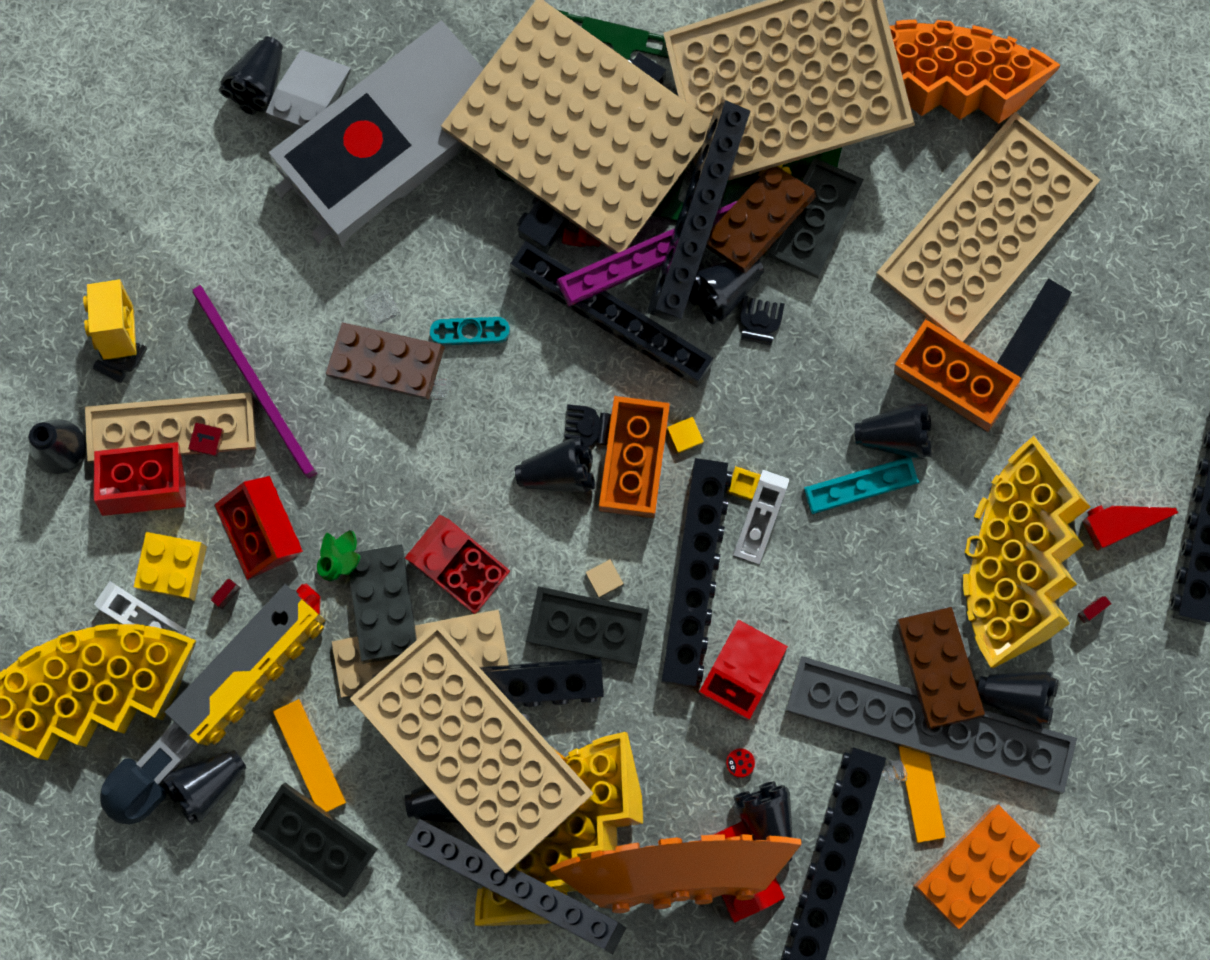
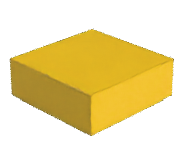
M693 417L667 427L678 454L704 443Z
M735 466L731 486L728 488L727 494L752 502L761 475Z

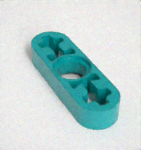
M502 317L439 319L433 322L430 327V336L433 342L443 346L497 344L506 341L510 335L509 323ZM482 323H486V329L495 328L497 323L500 324L501 328H506L505 331L500 333L499 337H495L494 332H486L487 338H482ZM453 325H458L457 333L459 339H454V333L445 334V339H440L439 335L435 334V331L440 330V326H445L447 331H455ZM466 325H474L478 328V333L474 338L468 339L463 336L462 330Z

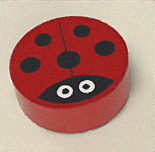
M739 748L733 750L728 755L726 766L733 776L746 777L754 770L755 759L750 751Z

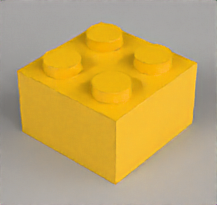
M121 280L87 284V295L83 296L85 311L88 312V320L84 321L86 335L92 337L94 349L99 350L104 360L137 355L134 308Z
M146 532L133 587L144 592L195 601L207 546L202 542Z

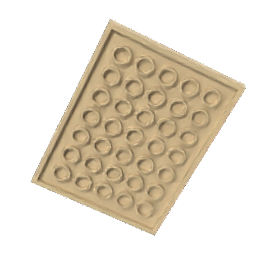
M535 0L443 122L441 129L611 251L619 253L630 246L701 149L711 119L547 2Z
M766 0L663 33L678 97L709 119H712L715 107L725 100L751 111L728 181L915 126L883 0ZM701 149L698 151V153L696 154V156L693 158V159H694L695 166H696V163H697L699 154H700V152H701Z

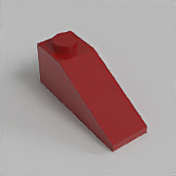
M1100 505L1087 511L1089 517L1082 520L1096 550L1099 551L1176 515L1178 511L1176 508L1140 506H1111L1104 509Z

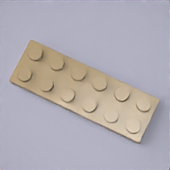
M252 392L85 407L87 461L89 463H94V451L174 442L179 443L181 455L201 454L188 450L195 422L224 430L218 452L257 449L254 396Z
M499 609L415 625L418 640L432 626L439 622L478 667L509 665ZM358 637L331 641L341 698L356 694L372 680L373 675L380 673L396 659L363 664Z

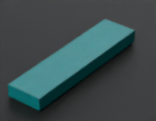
M906 457L810 485L803 489L811 514L813 515L919 484V480L911 457Z

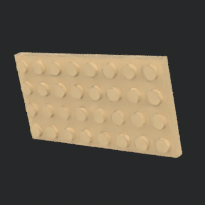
M1014 112L876 272L875 276L939 328L964 342L1095 188L1100 179Z
M439 622L432 626L350 698L352 703L505 874L514 868L593 795V792Z

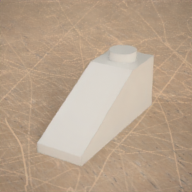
M765 470L762 471L733 554L734 556L760 564L788 486V478Z
M109 581L94 603L99 610L122 624L152 626L174 631L182 635L186 632V629Z

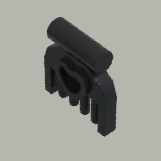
M745 296L740 319L741 324L746 329L742 331L741 340L772 345L773 335L770 333L777 331L781 325L785 303L780 302L778 317L775 319L776 302L772 305L770 317L768 316L770 302H765L763 311L761 310V299L758 300L756 313L753 314L755 299L751 298L748 313H745L749 297Z
M136 343L137 355L135 357L132 355L104 360L99 352L102 361L97 360L93 365V369L122 383L126 376L124 372L132 371L139 364L147 347L144 345L140 347V344Z
M567 404V410L583 411L584 413H566L568 417L583 419L580 421L567 419L565 421L566 424L576 425V428L565 427V431L576 432L581 436L565 434L564 438H582L585 447H591L596 440L598 445H607L611 414L600 413L599 418L596 410L593 408Z

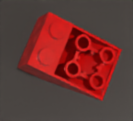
M442 515L436 518L405 557L420 572L474 614L480 610L510 572L508 568L456 524Z
M738 619L698 694L740 718L749 721L788 646Z

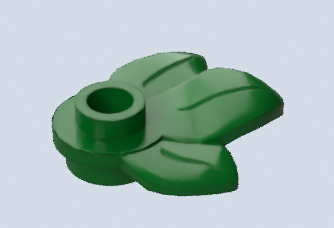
M349 530L337 539L329 533L324 535L320 549L321 557L317 562V572L324 580L334 581L341 574L348 575L359 564L360 555L355 553L357 539L354 531Z

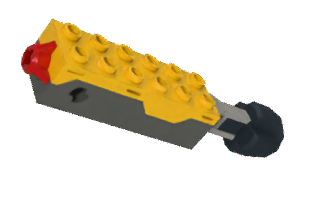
M307 583L301 584L296 591L284 584L165 711L175 722L166 730L162 737L138 762L130 758L123 759L108 775L101 788L100 802L102 809L109 818L117 823L130 825L138 823L149 816L166 798V790L161 785L163 780L167 778L166 776L173 772L200 744L209 746L210 743L216 745L226 734L224 728L231 721L235 724L244 716L246 711L243 708L251 700L256 702L266 691L263 687L271 679L274 682L284 673L285 668L283 665L290 658L293 661L297 659L305 650L302 645L310 637L315 639L324 630L325 627L322 624L325 622V619L320 615L321 596ZM283 617L288 619L286 625L280 624Z

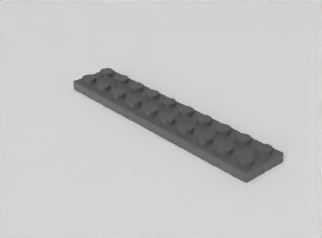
M801 656L785 711L1058 794L1065 792L1077 742L1075 737L1045 728H1036L1028 723L985 710V715L981 718L928 730L916 690Z

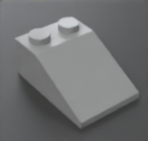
M300 50L278 84L267 108L266 114L270 123L296 132L339 99L351 68Z

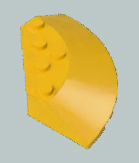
M1034 435L1008 459L1009 463L999 476L996 475L992 480L989 498L982 497L974 515V518L981 519L985 510L979 536L967 538L965 553L973 558L969 574H963V591L968 608L967 615L972 624L979 649L992 669L1049 640L1070 624L1054 601L1077 585L1062 562L1084 545L1068 524L1091 506ZM977 539L975 553L971 554L969 552L971 540Z
M104 624L59 635L55 639L30 649L18 657V660L7 669H3L0 672V740L38 759L48 760L60 737L76 745L87 747L99 723L116 732L125 734L137 709L154 718L164 720L166 716L165 711L170 707L177 695L197 641L177 632L152 626Z
M627 732L601 737L593 740L591 744L568 752L569 755L566 758L569 760L566 764L593 792V795L514 867L515 869L567 895V892L577 890L551 873L550 866L574 857H579L580 861L590 859L591 852L598 850H616L615 846H618L617 827L643 824L642 793ZM482 887V889L478 888L475 926L551 923L485 887Z

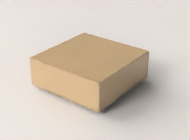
M611 559L586 572L599 598L624 585Z

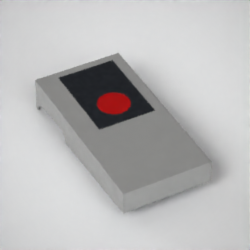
M441 20L269 151L273 164L284 177L276 185L274 191L283 199L289 191L294 190L322 223L312 232L314 239L321 244V241L331 234L343 248L347 239L394 200L407 196L466 148L465 145L442 130L441 125L483 71L482 66Z

